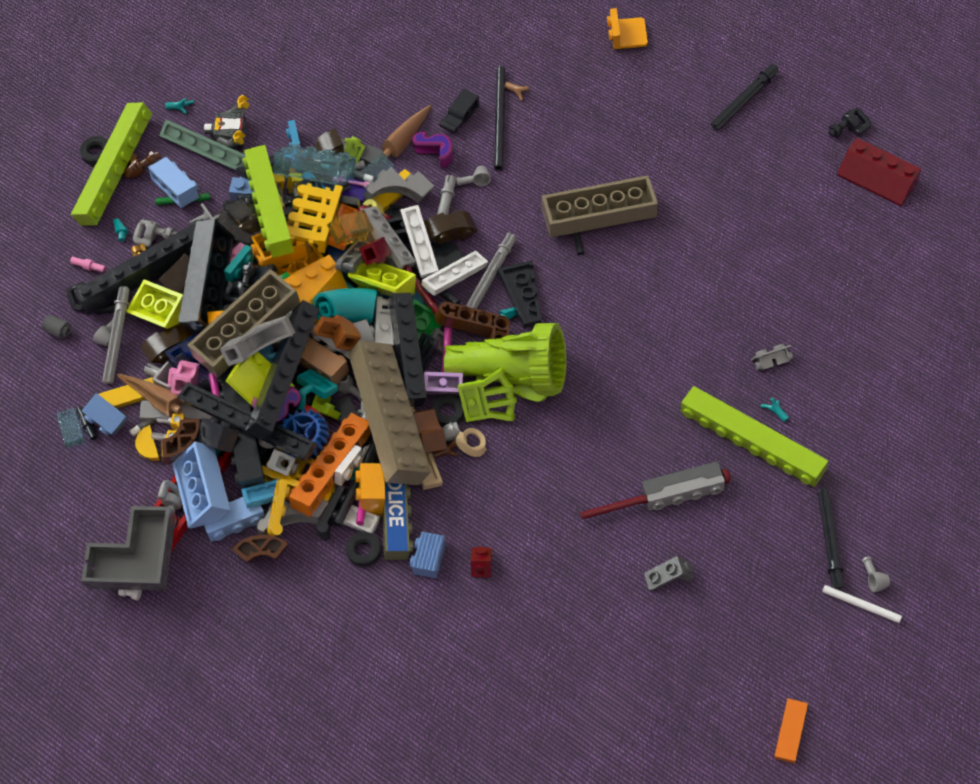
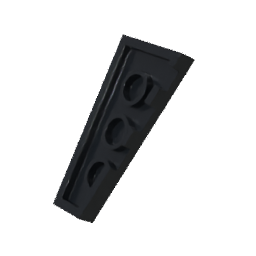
M533 260L498 268L499 278L523 329L541 323L542 318L537 296Z

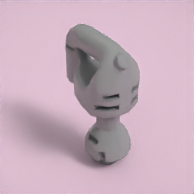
M142 219L136 226L133 241L137 245L144 243L146 248H151L152 242L156 239L157 235L167 239L177 232H175V228L168 227L162 229L157 222ZM145 227L146 230L144 233V238L140 239L142 231Z
M169 480L163 481L158 492V499L162 500V504L165 507H170L175 513V510H179L183 506L178 486Z

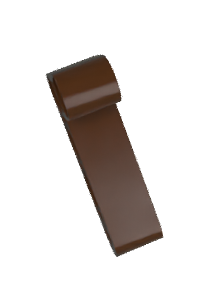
M443 302L435 314V321L441 326L486 336L488 339H497L509 335L510 321L506 316L451 302Z

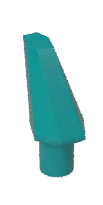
M113 219L118 241L125 242L126 235L129 233L128 229L119 219Z
M514 307L499 312L500 315L506 316L509 320L517 315Z

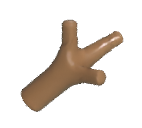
M510 82L505 84L506 89L515 92L520 101H523L521 92L528 91V86L521 87Z

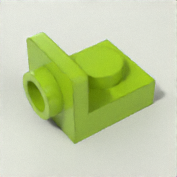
M354 136L345 138V155L340 158L351 164L358 163L365 145L361 144V140Z
M316 395L311 407L315 408L320 414L338 420L341 413L334 410V405L329 404L331 397L322 399Z

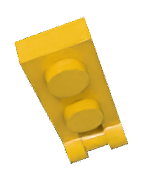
M279 479L276 481L267 528L268 534L272 536L279 535L283 531L280 521L286 512L284 500L289 495L290 486H287L288 480Z

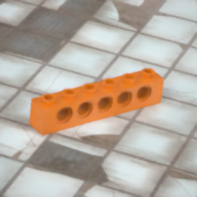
M351 413L347 419L345 418L342 421L339 430L332 434L328 445L324 446L323 451H320L319 457L312 461L307 473L301 476L299 484L296 488L291 489L288 496L290 508L309 517L312 516L334 486L335 470L355 445L362 447L372 434L368 420Z

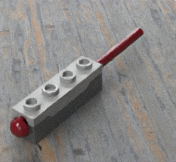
M360 206L357 210L358 217L354 221L355 227L365 241H373L385 237L392 253L385 257L386 261L382 263L413 273L412 267L416 260L376 206ZM416 277V290L432 312L436 314L438 306Z
M716 461L642 481L643 495L580 512V516L583 520L641 503L647 504L648 511L653 509L660 510L665 506L679 505L690 499L698 500L705 495H716L724 491V485L731 480V474L726 469L720 470L719 464Z

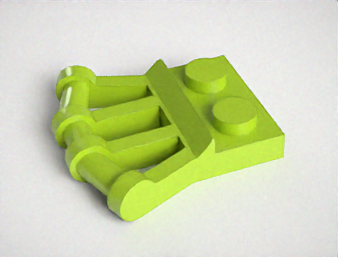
M502 368L496 370L483 380L478 379L477 381L458 384L466 422L487 418L506 421L515 420L514 408L517 399L513 395L514 386L506 378ZM496 379L503 385L485 389L486 385ZM506 394L504 399L488 401L487 396ZM507 405L505 413L490 410V408Z

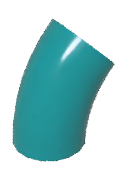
M344 288L318 293L313 301V305L319 308L316 318L319 321L321 316L334 318L335 315H339L352 323L367 319L368 324L371 325L377 290Z

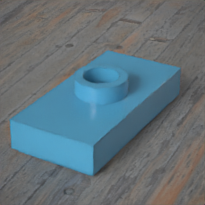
M277 480L241 489L247 509L273 502Z

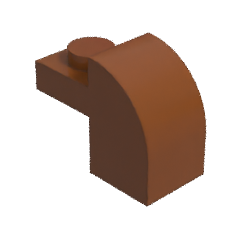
M335 315L334 318L321 316L313 330L316 336L331 338L337 349L351 351L361 339L356 326L348 319L339 315Z

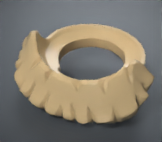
M468 428L464 432H459L456 437V444L459 449L467 455L469 454V456L480 457L487 450L484 435L475 428ZM467 435H476L480 440L479 446H469L466 439Z

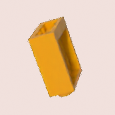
M289 221L286 222L287 226H294ZM262 232L251 236L253 244L250 246L254 255L258 254L257 260L260 267L274 264L278 269L308 256L304 241L294 240V253L272 258V255L266 257L262 249L266 248L264 240L267 239H263Z

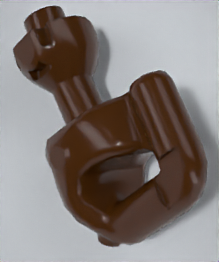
M152 150L142 161L139 160L136 153L132 154L127 164L129 167L126 166L123 175L127 179L139 177L145 173L144 167L159 161L158 159L161 158L158 151L154 153Z

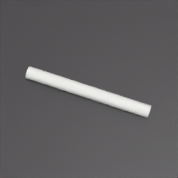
M827 585L823 588L822 592L894 622L900 623L902 616Z

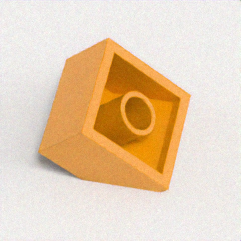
M360 463L359 471L355 472V482L359 483V488H356V500H360L361 509L382 517L385 502V482L381 464Z

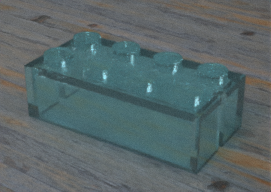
M289 144L288 147H281L280 150L274 152L273 173L340 185L354 179L356 157L349 156V153L345 152L336 154L332 150L325 149L319 151L316 150V147L302 148L299 144Z

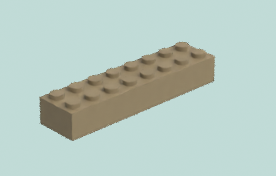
M359 340L348 355L386 483L420 485L431 471L392 344Z

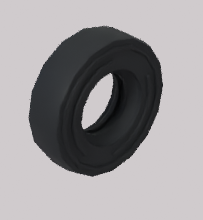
M92 136L83 141L80 146L82 160L88 165L95 166L102 152L98 155H91L89 152L96 146L104 150L108 140L102 136Z
M444 394L432 402L430 409H435L441 427L450 422H457L459 424L463 420L464 411L461 399L456 395ZM445 405H451L455 408V412L451 416H443L440 412L441 408Z
M359 532L353 535L346 545V554L349 561L359 567H369L375 564L382 553L379 539L369 532ZM362 543L371 546V552L366 556H361L356 552L357 547Z

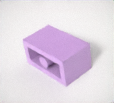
M424 372L426 395L452 394L460 396L458 384L463 382V373Z

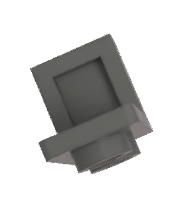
M675 556L645 572L644 576L649 590L654 591L677 578L686 582L694 580V569L689 561Z

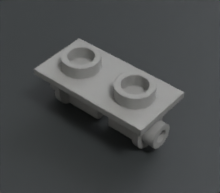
M783 343L774 346L772 351L767 352L764 349L756 352V356L751 359H756L757 361L755 363L756 370L760 369L762 371L774 367L772 359H775L777 365L790 362V359H793V354L791 351L788 352L787 349L791 345L785 346Z

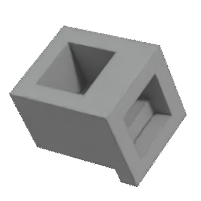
M274 449L267 467L286 476H291L292 473L296 474L299 468L298 458ZM284 460H287L289 462V465L287 467H283L282 465Z

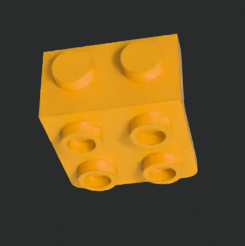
M617 8L610 9V16H607V27L611 28V30H608L609 40H612L613 49L647 46L645 19H618Z

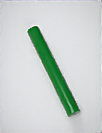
M210 193L198 194L199 198L193 202L210 200ZM170 197L155 199L156 206L176 204Z

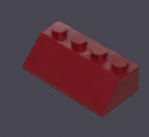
M856 137L846 152L837 176L902 207L919 182L921 168Z

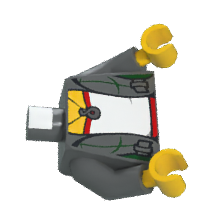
M241 95L235 106L223 113H217L214 124L204 125V133L213 134L216 142L227 147L243 148L246 137V117L243 108H249V103L247 102L249 98Z

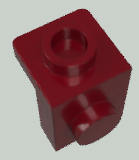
M483 546L472 547L471 577H491L492 548Z

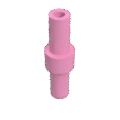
M71 257L70 259L71 264L81 266L85 270L106 272V266L94 263L93 260H83L76 257Z

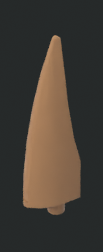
M431 105L411 116L384 141L382 147L384 152L381 154L384 159H387L390 155L397 158L404 151L431 110Z
M117 374L118 378L137 391L155 409L163 414L171 416L173 413L180 414L183 408L181 406L183 402L179 401L178 395L171 393V390L146 380Z

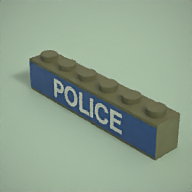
M384 477L385 502L382 513L384 560H408L409 552H413V540H409V534H412V523H408V517H411V505L407 503V499H410L411 495L410 487H407V484L386 483Z

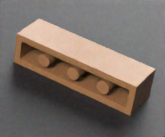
M312 336L308 338L299 365L307 370H314L337 385L349 372L347 360L342 355L333 353L326 345L322 346ZM281 340L275 342L277 349Z

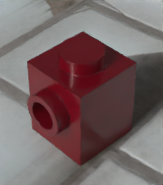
M385 237L370 241L359 248L366 265L372 263L377 265L385 262V257L392 254Z

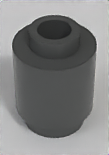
M48 315L43 320L42 328L45 329V332L60 339L70 335L71 325L69 322L54 315Z

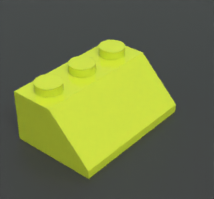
M363 261L357 267L356 273H348V277L357 285L366 289L377 290L382 295L392 297L393 293H412V296L415 294L416 274L384 263L366 265Z
M143 280L126 312L168 329L179 324L183 295Z
M256 352L245 361L237 363L226 379V382L252 406L253 397L258 399L271 363L259 352Z

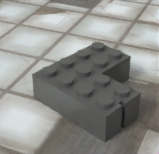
M131 506L126 544L87 543L84 560L88 564L83 566L82 583L88 589L166 591L176 514L170 507Z

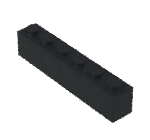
M393 293L389 302L397 363L410 406L422 407L427 396L412 293Z

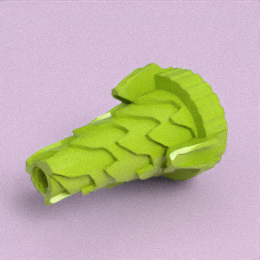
M537 323L531 332L521 333L520 335L485 339V342H467L466 345L445 346V373H463V376H476V379H485L496 370L502 368L509 382L516 385L513 394L535 402L544 401L548 396H555L561 393L563 389L567 363L566 344L563 330L558 323Z

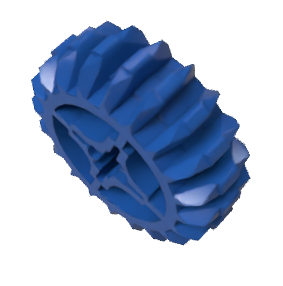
M303 408L301 413L295 410L294 415L288 413L289 418H282L284 424H280V426L301 435L300 431H302L307 439L316 443L317 446L312 454L318 456L317 451H323L322 445L328 444L326 438H329V427L325 419L318 412L314 413L311 409L307 412ZM283 451L285 454H288V455H291V456L294 457V458H297L296 456H294V455H292V454H290V453H288V452H286V451Z

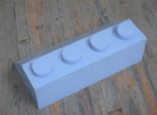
M194 442L172 463L187 525L191 529L218 522L231 511L215 449L206 444Z

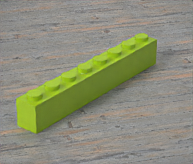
M143 102L126 104L71 213V216L81 226L98 224L153 114Z
M262 145L244 150L246 157L242 159L247 178L251 180L248 182L253 201L258 203L254 204L257 215L261 214V216H258L260 227L264 226V228H261L263 239H267L264 240L266 251H271L272 258L294 253L266 146Z
M695 386L691 388L681 402V413L685 417L692 418L699 422L701 426L712 429L721 437L728 438L736 446L744 447L754 456L762 457L770 465L778 466L786 474L794 475L806 485L810 484L815 487L827 470V459Z

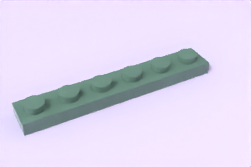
M165 120L159 136L234 170L244 165L242 158L246 157L245 154L172 121Z

